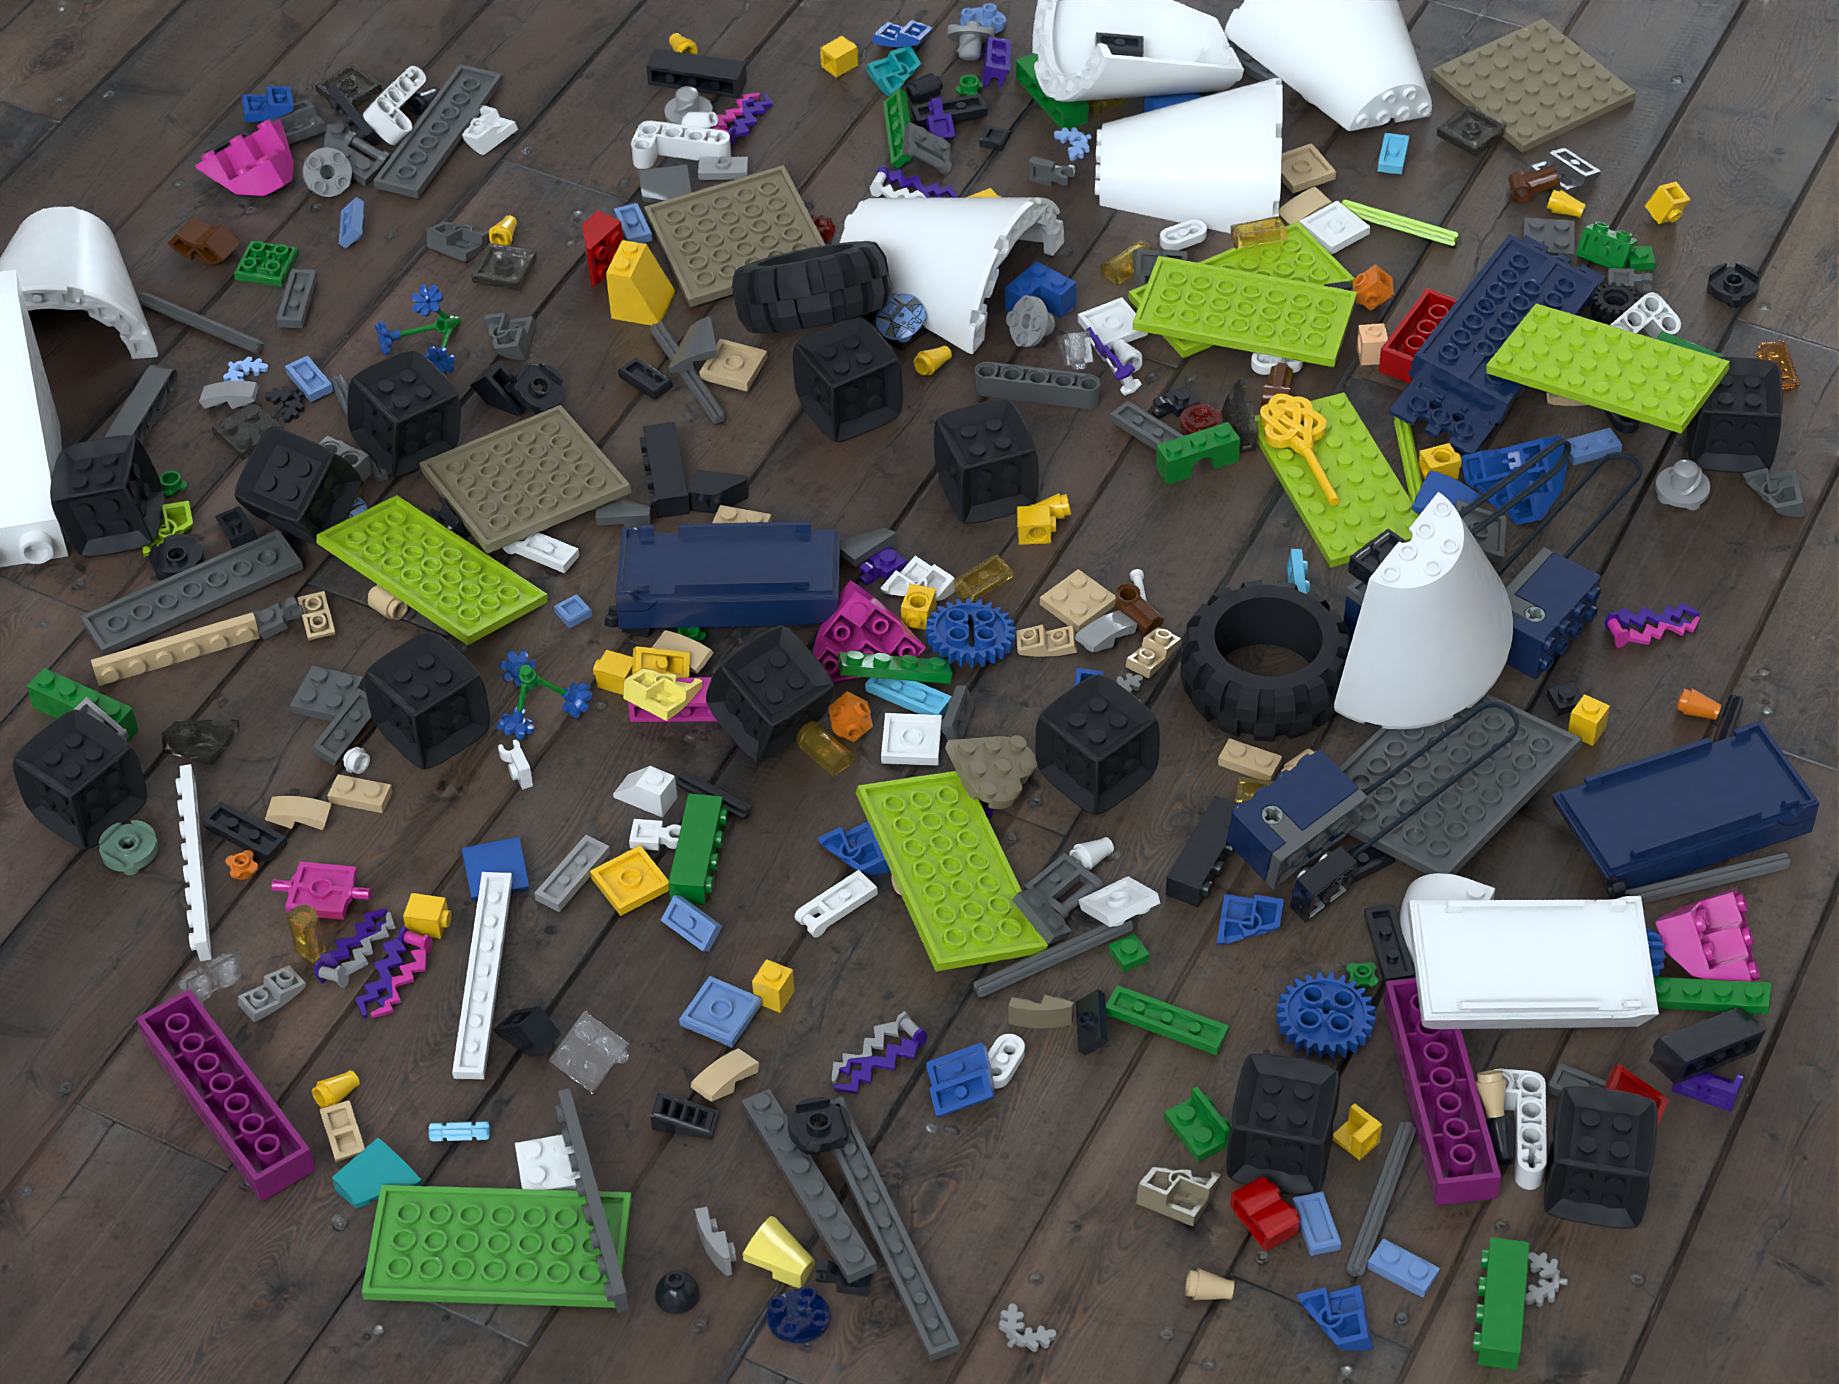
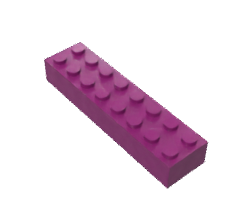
M1416 978L1386 981L1383 1004L1435 1206L1498 1198L1501 1174L1461 1029H1430L1422 1025Z
M190 989L136 1018L143 1041L261 1202L316 1171L310 1148Z

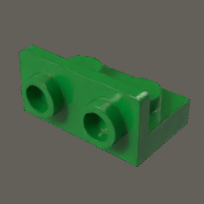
M1595 222L1584 227L1575 255L1608 268L1625 269L1632 247L1637 246L1638 240L1632 238V234L1626 231L1618 230L1616 232L1610 230L1609 225L1605 223Z
M1198 1086L1191 1089L1190 1099L1164 1111V1119L1197 1163L1227 1148L1231 1125L1225 1116L1219 1115L1210 1096L1203 1094Z

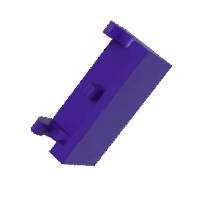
M988 36L982 62L981 82L983 87H988L990 79L993 77L999 79L998 88L1004 84L1006 74H1009L1011 40Z
M1706 1072L1675 1085L1673 1083L1672 1092L1732 1112L1744 1075L1737 1073L1735 1081Z

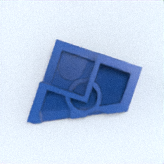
M1195 93L1144 96L1145 112L1202 97Z
M869 822L847 832H844L842 827H839L818 837V841L823 847L854 870H860L864 875H879L890 871Z
M1224 894L1216 945H1225L1278 930L1280 928L1284 899L1255 894L1254 899Z
M1360 1285L1330 1293L1325 1287L1297 1294L1302 1306H1304L1339 1349L1350 1351L1374 1349L1363 1290Z

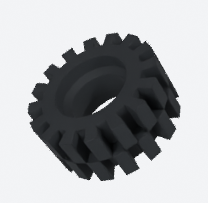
M1612 282L1611 286L1605 283L1603 288L1598 286L1591 303V317H1594V321H1601L1603 324L1611 325L1639 301L1637 292H1632V287L1630 286L1624 288L1625 284L1620 283V286H1616V282Z

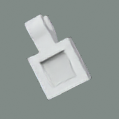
M513 740L514 749L510 751L505 750L502 744L499 745L500 758L505 762L511 763L508 764V769L512 780L518 779L522 790L532 787L530 766L520 748V743L517 740Z

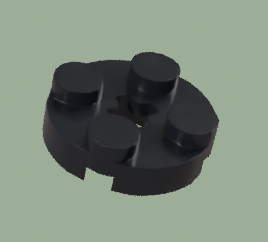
M1722 263L1710 271L1706 291L1719 301L1725 302L1729 307L1738 308L1742 303H1747L1757 296L1760 284L1758 282L1759 276L1756 271L1744 264L1736 263L1735 267H1727V263Z
M532 363L524 365L516 374L511 392L525 408L537 415L557 407L565 396V390L563 391V379L554 368L543 363L539 365H531ZM534 385H542L543 392L537 391Z
M187 534L169 535L163 538L164 542L160 545H153L149 552L151 568L159 580H164L205 561L202 544L196 542L194 537ZM176 555H181L180 558L174 559Z
M813 1097L800 1101L796 1105V1110L792 1114L790 1112L788 1116V1134L793 1143L798 1145L800 1152L804 1154L827 1152L843 1148L847 1143V1137L850 1133V1115L847 1109L840 1103L838 1107L835 1104H831L828 1098ZM815 1122H820L821 1125H825V1126H824V1127H815V1126H814V1123H815Z

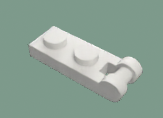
M539 532L502 547L508 554L517 553L562 573H565L579 557L578 548Z
M858 870L799 908L795 913V919L801 925H806L808 932L813 937H819L825 932L827 927L878 895L877 887ZM819 912L821 915L815 918L814 915Z

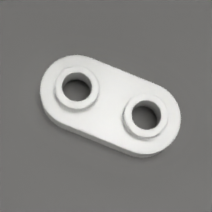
M1193 219L1166 228L1160 233V246L1164 250L1178 251L1198 244L1206 239L1207 226L1204 222Z
M1254 352L1251 359V368L1258 374L1267 375L1270 374L1271 366H1275L1280 362L1287 363L1293 369V373L1301 370L1303 361Z
M1004 1034L1000 1036L988 1052L992 1075H999L993 1076L994 1088H1001L1007 1085L1024 1058L1025 1045L1023 1040L1017 1035ZM1007 1052H1012V1053H1014V1054H1012V1055H1007L1006 1053H1007Z

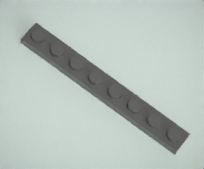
M570 1088L559 1090L560 1103L554 1104L558 1123L564 1122L566 1128L561 1129L565 1148L570 1146L573 1153L568 1154L572 1173L578 1171L580 1177L575 1179L579 1198L585 1197L587 1204L582 1205L585 1222H592L594 1228L589 1230L592 1248H599L601 1255L596 1257L600 1276L606 1274L608 1282L603 1283L607 1302L614 1301L617 1313L629 1310L627 1292Z
M767 1089L742 1100L743 1110L848 1284L876 1272V1261L811 1155L800 1152L798 1145L790 1139L788 1134V1118L771 1090Z

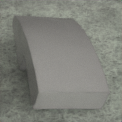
M225 381L204 386L199 402L204 409L220 406L226 401L232 409L239 406L245 407L255 401L259 386L256 382Z
M1120 610L1115 611L1085 626L1075 635V639L1084 645L1088 651L1099 652L1100 650L1112 648L1115 638L1135 633L1137 623Z
M289 965L264 976L262 986L239 995L237 1005L253 1022H256L291 1001L306 987V983Z
M707 1207L695 1209L697 1228L704 1249L712 1262L724 1275H732L731 1262L737 1261L734 1243H727L725 1231L718 1232L716 1218H709Z

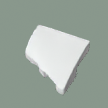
M483 105L480 109L481 116L472 119L471 125L464 131L462 136L472 149L485 155L516 132L518 128L515 121L501 118L497 109Z
M914 556L901 572L896 570L880 588L885 594L899 596L906 595L909 584L936 588L937 601H940L953 594L958 589L955 577L935 564L930 566L917 556Z

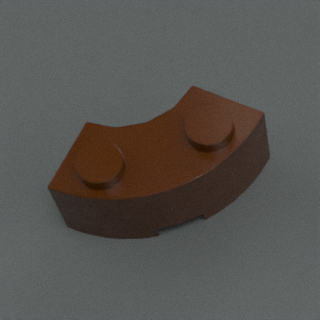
M195 216L167 242L170 247L190 260L198 258L204 260V264L208 265L222 262L240 243L234 233L223 224L217 227L209 226Z

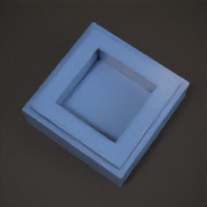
M577 594L554 606L555 613L569 629L592 617V610Z

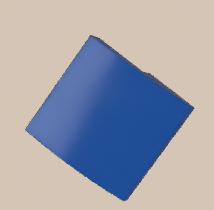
M912 20L904 27L887 22L874 33L872 43L889 47L917 45L932 32L933 27Z
M266 86V95L242 94L244 122L274 119L293 111L294 104L290 87Z
M1430 471L1411 509L1420 515L1438 492L1445 496L1452 505L1457 500L1470 504L1480 495L1449 476Z
M519 837L462 848L472 901L478 900L482 872L511 873V893L530 889Z
M982 1042L926 1062L932 1085L929 1090L936 1117L939 1118L995 1098L989 1056L986 1045Z

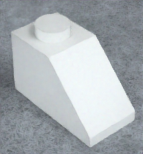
M648 766L628 774L613 793V796L616 799L663 818L677 799L675 776Z

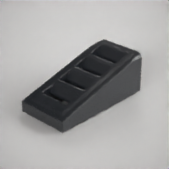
M657 1093L650 1116L652 1130L712 1140L720 1113L718 1110L669 1094ZM676 1113L681 1114L680 1119L675 1118ZM689 1116H694L692 1123L687 1122ZM701 1118H707L704 1127L699 1126Z

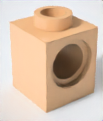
M1384 324L1358 326L1357 352L1361 366L1379 364L1381 348L1388 340Z

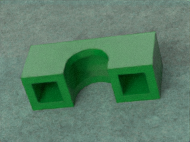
M1229 422L1158 444L1156 445V469L1168 485L1190 478L1194 464L1206 457L1214 469L1239 462L1240 438Z

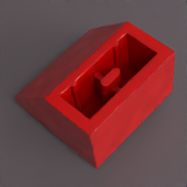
M598 210L582 224L590 283L594 287L607 278L606 272L623 240L621 221Z

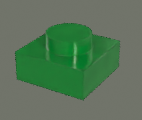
M1632 247L1627 262L1628 268L1634 269V271L1655 270L1656 262L1652 247Z
M1135 933L1109 944V953L1123 973L1149 962L1150 954Z

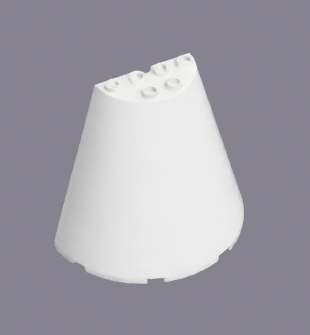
M1038 0L1033 29V53L1038 54V61L1035 62L1034 69L1043 92L1048 97H1052L1057 101L1072 102L1224 91L1230 88L1236 81H1240L1243 76L1244 69L1233 48L1229 47L1228 39L1217 18L1173 0ZM1096 32L1143 36V58L1111 55L1108 46L1100 43L1095 48Z
M1245 0L1239 9L1233 10L1224 31L1227 38L1348 131L1384 125L1391 118L1395 122L1428 117L1431 114V97L1397 0Z
M1273 78L1102 124V129H1097L1096 160L1097 163H1101L1096 164V179L1100 180H1095V195H1100V205L1179 223L1193 219L1200 220L1206 224L1207 229L1254 239L1278 230L1282 154V79Z
M1042 197L869 198L861 201L853 214L847 216L840 243L875 241L886 255L892 284L890 298L899 294H910L917 297L924 305L927 313V318L922 325L965 352L973 354L985 339L987 305L983 304L985 297L989 298L992 295L999 275L997 267L1007 257L1018 239L1043 242L1044 253L1053 256L1064 243L1063 221L1058 220L1056 217L1060 213L1057 205L1053 201Z
M75 207L42 209L27 217L19 226L0 257V272L17 271L27 310L83 309L88 311L90 317L107 326H114L120 332V338L126 344L132 359L158 357L154 339L114 235L109 227L95 215Z
M1439 492L1409 528V532L1413 536L1411 541L1407 543L1398 542L1369 578L1334 703L1336 712L1356 722L1382 725V728L1415 729L1447 721L1453 718L1454 714L1466 707L1469 709L1484 697L1501 675L1507 662L1513 636V616L1507 591L1455 507Z

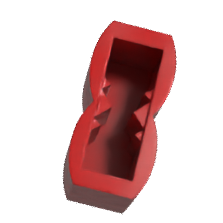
M1261 1176L1232 1192L1230 1206L1238 1219L1249 1229L1259 1245L1265 1251H1268L1298 1234L1300 1216L1294 1206H1288L1281 1199L1282 1196L1278 1186Z

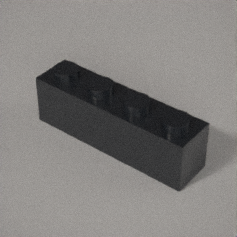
M655 48L646 65L648 85L673 89L690 86L699 93L739 99L747 82L746 62Z
M675 423L643 426L644 437H640L639 440L641 453H647V455L643 456L644 470L650 471V474H646L648 490L653 489V492L649 493L651 509L657 508L658 519L690 514L688 492Z
M1215 795L1167 875L1166 896L1195 907H1199L1204 897L1208 898L1214 886L1213 881L1216 877L1220 878L1226 866V859L1228 856L1232 857L1235 853V850L1226 842L1232 817L1231 812L1237 803Z
M1741 1007L1728 1012L1723 1011L1710 1019H1703L1692 1026H1685L1674 1033L1660 1036L1653 1045L1654 1051L1649 1061L1676 1085L1755 1053L1766 1029Z

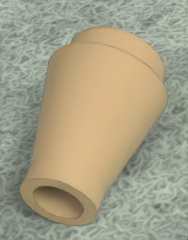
M1490 1070L1477 1073L1478 1080L1475 1083L1485 1109L1486 1117L1504 1116L1506 1078L1503 1077L1502 1071Z
M1199 1268L1197 1271L1189 1270L1185 1288L1186 1296L1193 1297V1300L1232 1299L1234 1292L1233 1280H1227Z

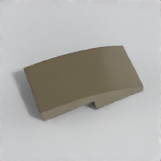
M1044 995L1041 1004L1029 999L1012 997L1008 1005V1024L1028 1028H1056L1072 1025L1074 1002L1062 997Z

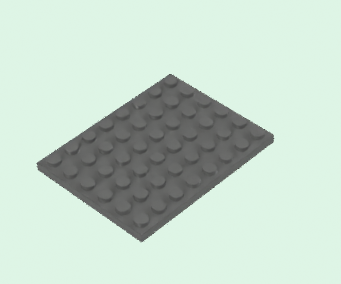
M1486 693L1484 697L1469 709L1466 707L1454 714L1453 718L1435 725L1415 729H1385L1381 727L1339 769L1363 792L1479 705L1498 701L1513 708L1518 715L1520 725L1517 735L1509 743L1371 845L1427 875L1437 873L1455 875L1582 747V738ZM1496 707L1487 708L1479 712L1367 796L1365 809L1361 811L1363 816L1360 826L1349 833V835L1365 843L1509 736L1515 727L1513 718L1503 709Z

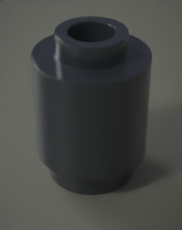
M933 73L915 79L906 86L908 98L913 104L916 102L920 104L940 96L943 89L941 79Z

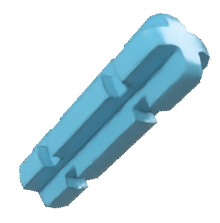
M487 1121L476 1122V1125H472V1122H447L446 1126H443V1123H431L429 1125V1138L431 1141H443V1138H447V1141L472 1140V1137H476V1140H487L490 1137V1125Z

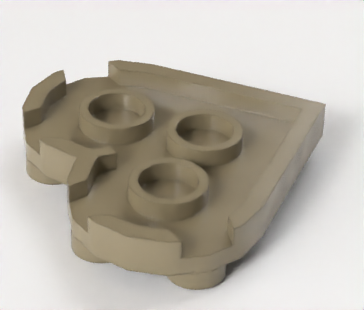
M1018 735L1012 737L994 736L948 740L945 747L966 792L973 800L975 797H978L981 801L989 803L988 808L991 809L1011 807L1022 791V784L1028 781L1037 767L1034 753L1027 746L1026 740Z

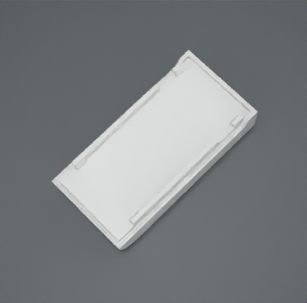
M1626 896L1613 900L1596 901L1409 900L1407 903L1422 1025L1426 1028L1639 1027L1659 1014L1641 896Z

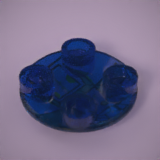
M803 1286L799 1290L788 1291L770 1299L766 1315L767 1325L773 1335L782 1341L793 1344L808 1343L822 1336L828 1329L831 1321L830 1307L813 1287Z

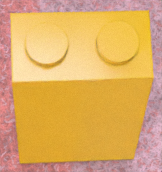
M622 240L606 272L611 319L651 326L662 322L675 295V289L647 244Z

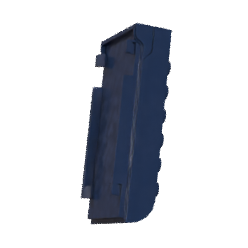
M811 521L680 524L679 533H654V525H640V530L636 527H622L615 593L619 629H661L670 627L800 626L822 623L833 615L838 604L840 531H834V529L811 530Z
M1761 721L1734 729V736L1722 741L1712 743L1710 738L1696 741L1584 777L1585 784L1552 794L1554 805L1602 878L1605 879L1616 875L1618 882H1624L1626 890L1664 881L1813 831L1819 801Z

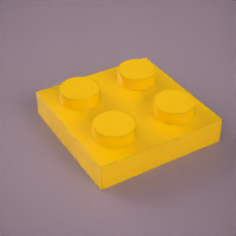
M641 845L590 871L591 879L620 916L669 891V880Z

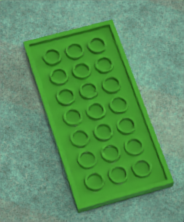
M381 1185L362 1288L363 1300L615 1308L614 1301L607 1302L603 1283L608 1282L606 1274L600 1276L596 1257L601 1255L599 1248H592L589 1230L594 1229L592 1222H585L582 1205L587 1204L585 1197L579 1198L577 1191ZM599 1191L623 1276L632 1204L631 1192Z

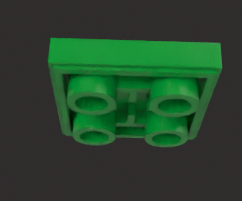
M251 241L234 273L235 280L283 287L299 255L298 247Z

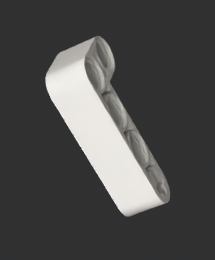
M410 66L363 113L364 120L391 145L399 144L412 129L411 121L399 108L426 81L424 72L416 66Z
M645 121L638 126L631 142L633 164L640 169L653 166L658 155L699 160V157H731L730 136L726 131Z
M1648 293L1610 326L1634 333L1643 328L1651 338L1656 339L1662 331L1672 335L1676 334L1681 327V321L1658 294ZM1628 320H1630L1634 326L1630 325ZM1662 324L1667 327L1668 331L1663 328Z
M1494 1069L1501 1070L1503 1077L1506 1078L1504 1110L1514 1111L1515 1181L1524 1189H1536L1543 1182L1546 1166L1545 1079L1542 1075L1533 1071Z

